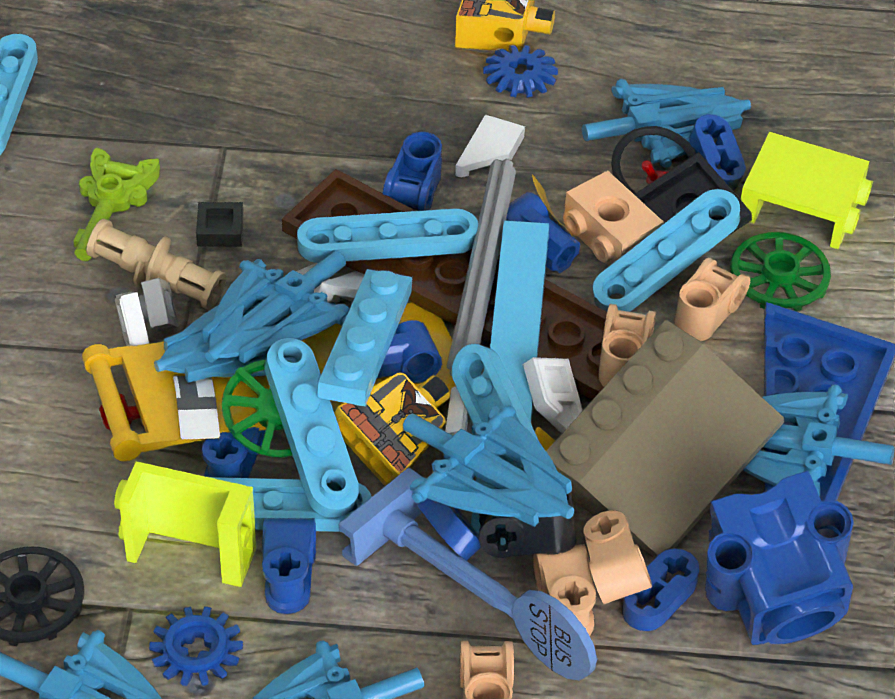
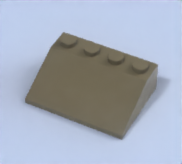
M665 320L546 452L552 459L557 471L571 480L572 491L570 494L573 501L593 515L609 510L623 513L628 521L634 544H637L656 558L665 550L676 548L709 510L711 501L717 500L783 425L784 417L704 343L668 320Z

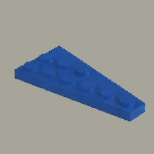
M766 302L764 310V396L795 392H827L832 385H838L841 387L842 393L848 394V399L844 408L837 409L836 415L840 417L837 437L862 441L895 360V344ZM784 422V423H783V424H785V425L797 426L796 423H792V422ZM764 448V451L782 455H786L788 453ZM834 456L832 466L826 465V475L817 479V482H820L821 501H837L854 459ZM764 482V492L774 487Z

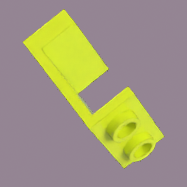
M769 132L742 188L741 201L752 212V221L750 223H755L764 201L835 222L830 247L839 249L845 233L853 235L861 211V209L856 208L857 205L865 206L873 184V181L866 179L870 161Z
M136 461L128 480L122 479L120 481L114 500L115 509L120 510L119 539L124 540L127 561L137 563L149 533L219 548L222 583L242 587L257 548L253 487Z

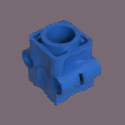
M809 470L783 478L773 488L760 494L736 493L711 501L712 528L709 530L708 538L710 544L707 551L706 597L719 610H739L752 645H760L767 642L770 644H787L800 641L832 627L847 614L853 590L852 581L845 567L854 523L852 513L845 505L838 501H821Z

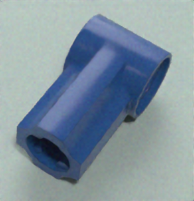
M526 192L509 203L506 221L549 223L546 267L558 273L569 268L574 258L579 254L580 242L549 218V212L543 201L534 193Z
M409 320L398 325L377 378L393 376L401 372L406 374L413 383H422L430 376H436L441 369L442 359L424 323L417 320Z

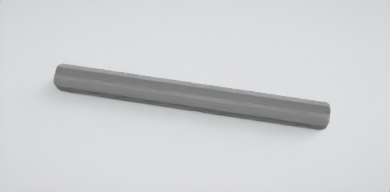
M507 158L503 161L496 159L490 165L478 220V229L474 238L447 362V368L450 370L451 376L453 361L458 352L469 344L480 345L502 241L503 224L506 221L516 174L513 162Z

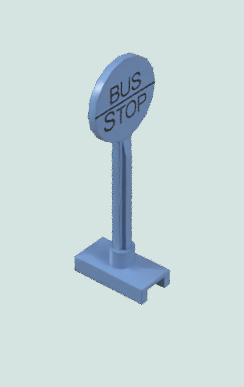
M408 467L339 523V531L348 536L351 542L342 550V555L355 566L361 564L388 540H391L400 547L406 546L489 605L513 618L515 626L525 644L542 663L555 673L566 679L580 681L595 670L597 655L595 646L586 628L573 612L559 600L542 591L528 590L518 598L515 597L503 585L418 528V523L414 519L422 511L417 506L418 503L412 499L413 491L410 490V485L415 479L423 476Z

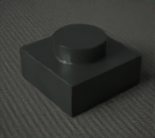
M198 202L197 247H242L243 202Z

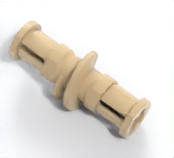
M104 218L96 224L87 243L86 253L88 256L95 259L99 256L119 264L120 268L135 273L133 278L135 287L142 288L141 282L160 278L170 283L171 291L175 293L181 292L200 301L201 307L207 310L215 306L226 283V273L219 270L213 273L193 264L192 260L169 253L171 245L169 237H163L155 247L141 237L131 236L113 228L112 222Z

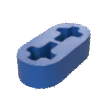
M714 114L701 116L697 119L690 133L689 143L696 151V154L699 152L734 191L744 176L746 166L733 131L728 122L720 116Z
M428 498L424 502L417 504L438 534L460 557L468 561L481 548L479 534L458 508L450 507Z
M675 548L665 550L647 566L652 588L626 596L623 599L622 615L630 627L640 631L656 630L693 594L698 582L699 563L690 552ZM680 570L685 573L684 576L680 574L675 575L666 583L667 572L675 574ZM653 596L656 597L654 608L649 605L643 609L637 607V603L644 605Z

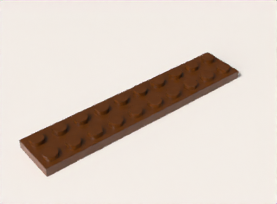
M335 169L282 218V231L297 239L299 227L305 221L313 218L411 212L415 210ZM472 249L460 254L346 261L345 266L362 274H365L366 270L370 269L390 271L398 275L412 277V292L409 301L456 325ZM500 255L497 260L481 340L489 345L491 344ZM545 279L537 358L569 359L578 393L593 400L604 388L599 381V366L607 312Z

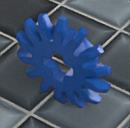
M513 44L509 45L510 53L498 48L495 50V55L488 56L485 63L489 65L483 67V74H491L486 78L488 85L498 82L497 92L501 93L503 90L510 91L511 97H516L517 93L526 94L528 98L533 97L532 92L535 90L540 91L542 94L545 93L547 88L544 83L554 86L556 79L552 75H558V68L553 66L555 64L553 57L544 56V50L537 49L532 54H529L531 50L530 45H525L522 52H519L518 48ZM518 65H526L527 70L523 74L515 73V68Z
M204 606L202 615H193L192 608L186 607L184 608L185 617L179 620L171 613L166 616L171 625L169 630L156 626L153 631L163 642H150L149 650L163 655L153 658L152 663L154 667L170 665L163 673L164 678L167 680L184 671L180 681L182 686L189 684L193 673H198L202 686L208 685L209 680L206 672L208 670L223 679L227 676V672L220 663L228 666H237L239 657L228 653L243 649V641H230L240 632L238 625L236 624L225 629L224 625L229 616L223 612L215 620L210 617L211 607ZM195 638H203L205 647L210 648V650L200 651L198 657H190L188 648L182 646L184 644H192Z

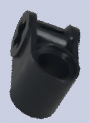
M568 493L566 495L568 505L573 507L572 496ZM479 513V523L481 526L479 529V542L481 548L495 558L539 553H564L571 550L577 542L574 514L570 519L562 516L538 517L539 523L534 527L515 517ZM497 525H505V528H498ZM501 538H505V545H501Z

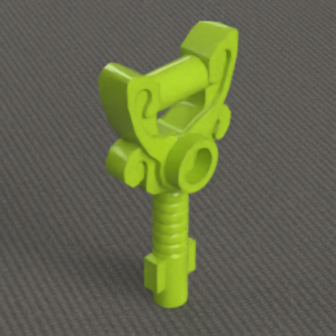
M100 148L93 150L90 162L91 176H85L80 179L79 190L82 196H88L89 203L96 208L86 229L79 228L75 236L74 247L76 249L74 254L78 259L89 261L92 258L86 253L87 243L92 230L100 220L104 218L109 221L112 213L126 211L130 208V205H135L136 207L145 205L147 202L146 191L149 190L160 176L159 159H146L140 161L138 165L111 161L110 155Z

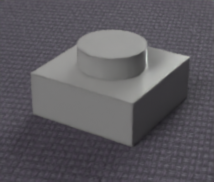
M160 278L141 282L143 295H139L138 298L144 322H150V327L159 331L179 327L170 283Z

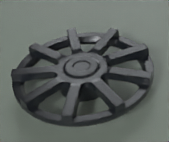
M20 547L1 553L0 563L17 556L19 572L10 578L0 572V584L5 587V592H0V603H6L5 606L0 608V621L12 613H17L12 631L0 628V640L9 642L11 646H18V643L35 642L46 638L50 641L57 638V633L66 628L76 616L79 617L82 611L85 593L84 582L79 569L63 554L44 547ZM26 554L48 556L49 560L40 573L28 571ZM60 563L71 573V577L65 580L46 584L47 579ZM75 588L72 603L50 597V595ZM42 608L64 612V615L51 624L43 613ZM33 615L41 629L22 632L26 617Z

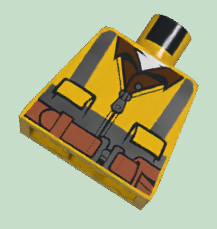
M462 0L456 15L455 47L481 50H497L500 48L509 51V45L514 44L518 51H520L524 46L528 31L551 35L555 10L534 7L535 0Z
M399 372L373 386L366 406L342 403L336 408L334 414L344 442L381 483L386 486L408 467L412 468L430 446L403 430V423L406 417L413 413L442 429L446 424V420L437 408L450 398V392L445 383L434 375L417 387L406 374Z

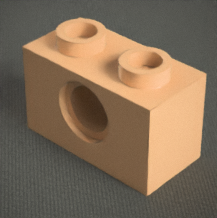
M608 170L566 192L563 215L566 228L572 235L578 236L593 250L594 255L599 261L606 263L608 266L612 265L664 224L662 219Z

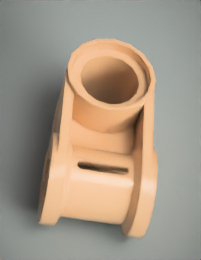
M710 257L706 258L696 273L680 289L674 325L699 341L707 340L724 320L741 305L749 289L750 277L745 274L736 276L718 267L716 260Z
M609 304L599 366V381L602 386L605 387L653 334L656 311L649 310L647 314L618 310L616 304Z
M609 510L601 512L588 520L583 531L590 557L588 562L603 604L652 588L643 556L638 545L633 542L625 515L619 511Z
M585 544L575 545L571 550L559 554H533L534 574L538 591L556 598L572 611L586 628L589 636H591L594 630L592 608L596 601V590L588 562L589 556Z
M460 641V688H463V699H512L514 680L513 641H504L502 646H471L469 641Z

